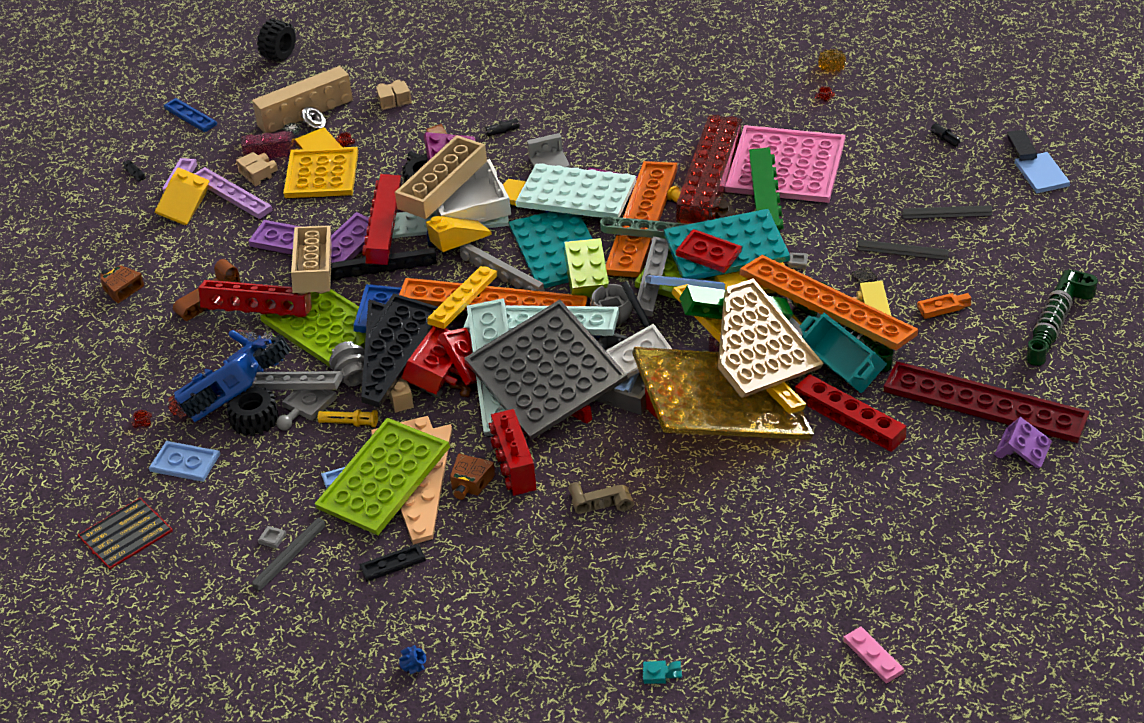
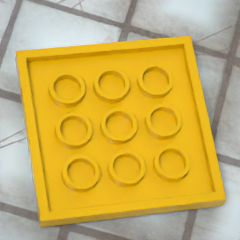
M358 147L291 150L284 187V198L353 195Z

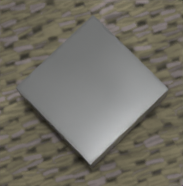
M790 253L788 267L807 269L808 254Z
M267 526L258 539V543L277 549L286 536V531Z

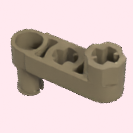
M574 482L568 486L572 496V504L577 514L614 505L617 510L622 512L630 510L634 506V501L626 485H617L584 494L580 483Z

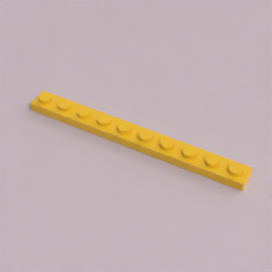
M688 284L673 287L671 294L679 302V298ZM694 316L720 343L722 319ZM785 382L765 389L789 414L804 410L806 403Z

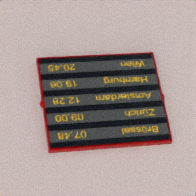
M138 498L78 534V537L92 550V554H95L109 569H112L171 533L173 529L158 513H155L141 498Z

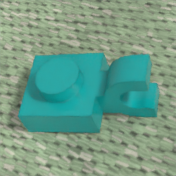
M666 661L643 662L644 684H666V678H682L681 661L671 662L668 666H666Z

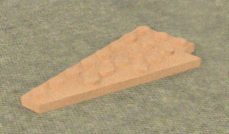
M428 416L400 422L448 441L450 444L451 424L433 428ZM378 428L372 429L371 434L373 435ZM448 451L400 508L413 545L433 539Z

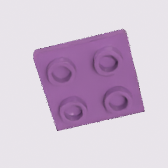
M1019 417L1005 429L994 455L1003 458L1015 451L1034 467L1041 468L1052 441L1022 417Z

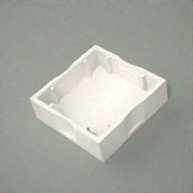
M490 159L434 211L436 216L476 220L481 223L511 215L509 196L503 184L498 180L497 172Z

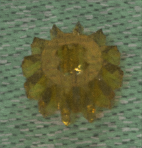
M837 48L824 49V52H820L818 59L819 67H821V70H826L827 73L829 71L834 73L835 70L840 72L841 69H844L846 62L845 54L842 50L838 51Z

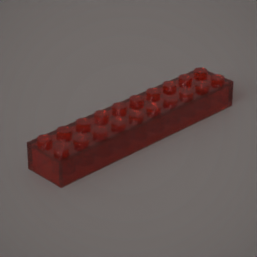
M708 115L676 203V222L692 224L714 219L742 134L741 118Z

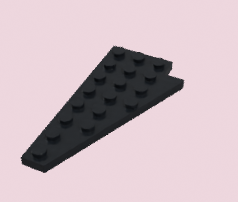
M394 293L386 304L369 299L361 394L362 403L380 408L403 375L408 359L433 327L427 324V318L438 308L437 306Z

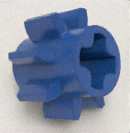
M414 645L401 650L403 656L399 658V664L404 671H409L410 675L425 669L422 664L426 662V654L422 649L416 648Z

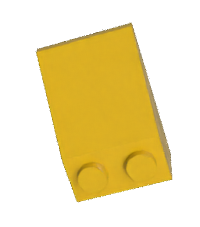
M178 167L171 177L155 213L182 225H188L207 194L210 180Z
M435 216L431 220L426 221L430 241L442 252L492 235L489 229L476 220Z

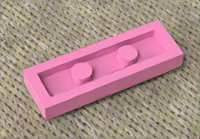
M862 627L844 636L843 641L885 683L904 673V668Z

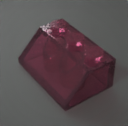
M281 131L242 136L243 155L246 156L254 152L257 155L265 153L268 158L290 156L291 150H295V134L292 131Z

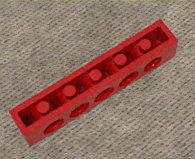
M204 280L198 287L200 308H207L209 310L224 309L225 311L236 310L244 313L260 312V314L272 313L279 316L295 315L296 317H304L312 309L311 292L306 294L293 293L292 287Z
M809 374L795 386V393L806 403V406L890 452L906 439V425L840 391L836 387L825 383L819 378Z

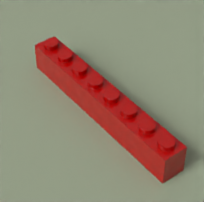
M380 174L379 180H376L374 198L372 199V207L363 245V256H366V263L388 265L397 214L395 191L401 187V175Z

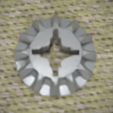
M313 107L303 109L301 118L304 119L303 123H306L308 127L310 126L313 130H318L325 126V117L319 110Z

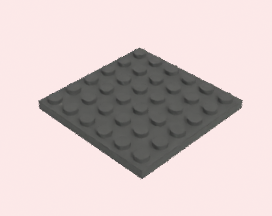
M561 300L556 301L464 358L465 363L505 411L515 410L520 427L530 441L628 379L627 374Z

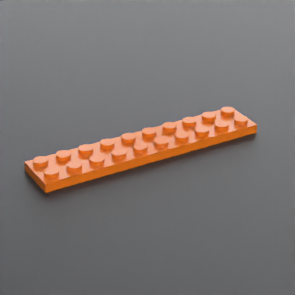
M643 162L623 218L660 221L667 201V192L672 187L678 169L677 163ZM616 235L606 262L607 275L638 277L643 271L653 238Z
M764 255L759 256L740 268L739 275L748 280L754 278L762 287L789 298L793 302L807 307L809 310L819 314L826 313L840 325L855 330V332L863 334L890 349L898 350L918 334L917 328Z
M405 278L399 295L439 307L463 283ZM487 286L469 305L504 298L506 306H550L558 300H561L566 306H587L588 296Z

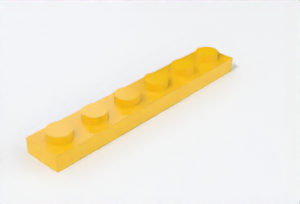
M480 266L427 318V324L445 329L497 277V271Z

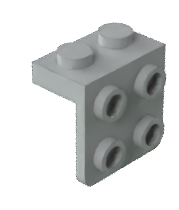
M560 133L527 140L528 157L533 167L536 164L543 163L570 168L569 162L562 150Z

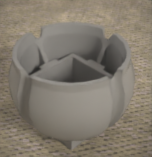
M608 284L607 288L601 286L592 294L590 306L619 307L616 325L627 323L626 320L630 317L633 306L621 285Z

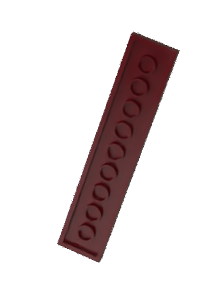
M896 361L883 389V392L1007 425L1022 417L1045 435L1079 443L1090 411L898 361Z

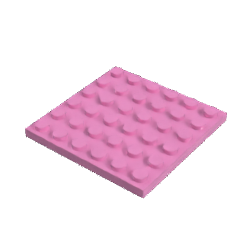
M744 125L726 181L725 192L754 195L749 149L770 147L771 154L775 156V165L772 166L776 167L777 177H774V180H778V190H776V193L780 194V198L829 203L845 144V135Z

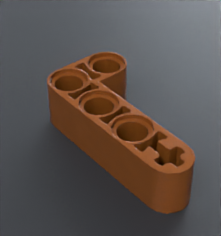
M221 259L215 264L216 278L213 279L214 281L241 283L238 269L230 262ZM198 288L181 297L173 304V311L185 321L192 319L206 309L200 308Z

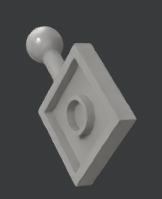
M328 389L294 390L282 401L283 407L291 412L277 419V427L283 431L290 429L292 421L298 415L313 421L318 416L319 411H324L337 399L336 392Z

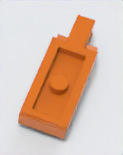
M950 293L918 301L917 308L923 318L927 319L971 306V297L969 293L958 296Z

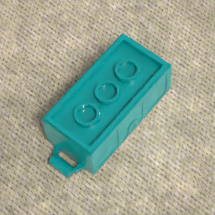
M823 313L819 318L808 315L799 326L803 334L802 338L821 361L860 393L864 392L887 365L874 351L826 313ZM815 320L814 324L808 329L807 332H805V331L807 330V328H808V327L812 324V322Z

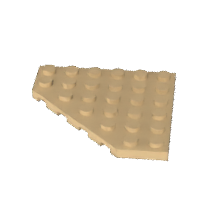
M754 278L727 287L724 291L718 369L742 398L822 367L824 363Z

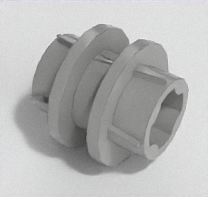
M351 341L340 343L332 349V355L329 360L333 371H342L344 378L341 382L345 383L348 387L357 386L362 383L365 353L362 346L355 345Z

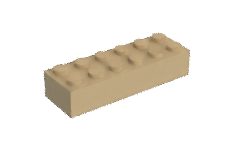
M341 66L253 99L252 102L257 126L267 135L288 127L287 125L290 126L291 124L303 121L304 119L301 118V115L306 107H313L322 113L352 101L353 97L349 74Z
M456 135L395 191L397 209L427 219L487 162L485 144Z
M331 226L294 227L291 268L293 293H325L330 291Z

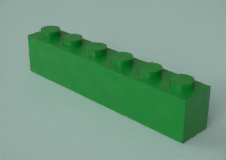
M770 147L749 149L755 210L768 209L780 233V230H784L783 219H779V216H782L781 206L777 205V203H780V194L776 193V190H778V180H774V177H777L776 167L772 166L775 165V156L771 154Z
M687 285L679 298L685 315L722 319L725 290ZM768 296L789 321L793 313L787 298Z

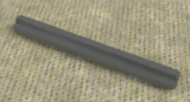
M992 206L904 208L902 216L904 219L991 216Z
M859 240L857 246L858 250L943 260H947L949 256L948 249Z
M316 518L252 581V587L258 591L262 590L326 527L325 521L321 518Z

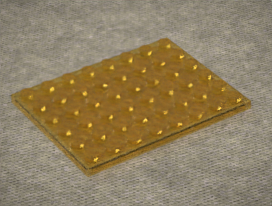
M634 347L632 354L663 432L811 440L814 435L803 410L789 414L766 390L742 398L718 369L719 352ZM789 380L785 383L792 389Z

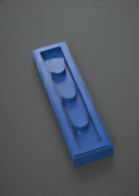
M177 98L164 105V109L203 132L217 125V121Z

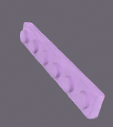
M206 167L195 173V175L210 180L208 190L258 219L272 211L270 204Z

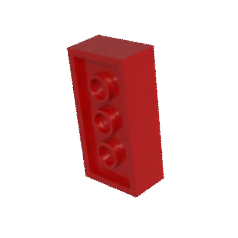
M433 326L408 359L402 379L435 395L445 382L455 386L458 379L450 375L451 373L459 375L438 338L441 333L451 330Z
M511 409L491 414L492 422L488 423L490 433L493 435V437H490L493 449L497 448L495 451L497 462H502L500 470L502 476L507 477L505 478L507 490L511 489L513 496L537 490L534 462L515 410Z

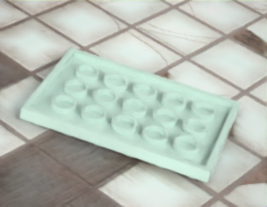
M536 164L516 200V207L600 218L620 217L636 183V176L610 171L602 172L593 169L585 170L560 165Z

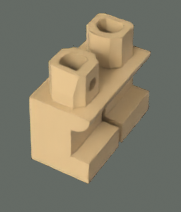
M395 80L392 84L386 85L382 83L376 87L378 101L382 110L396 107V104L401 106L412 103L410 90L405 81Z
M252 152L236 160L239 173L254 186L261 184V180L265 178H272V173L278 171L277 163L274 160L269 162V158L265 153L257 155Z

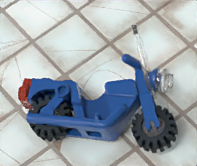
M231 330L228 333L229 336L236 340L242 348L231 355L227 361L224 360L223 367L215 372L205 369L204 374L199 373L195 375L190 383L174 392V395L169 398L168 408L174 416L177 414L180 419L187 415L194 422H197L250 388L257 372H264L263 369L278 365L289 354L291 348L281 335L275 337L272 332L268 333L265 331L263 336H257L253 331Z

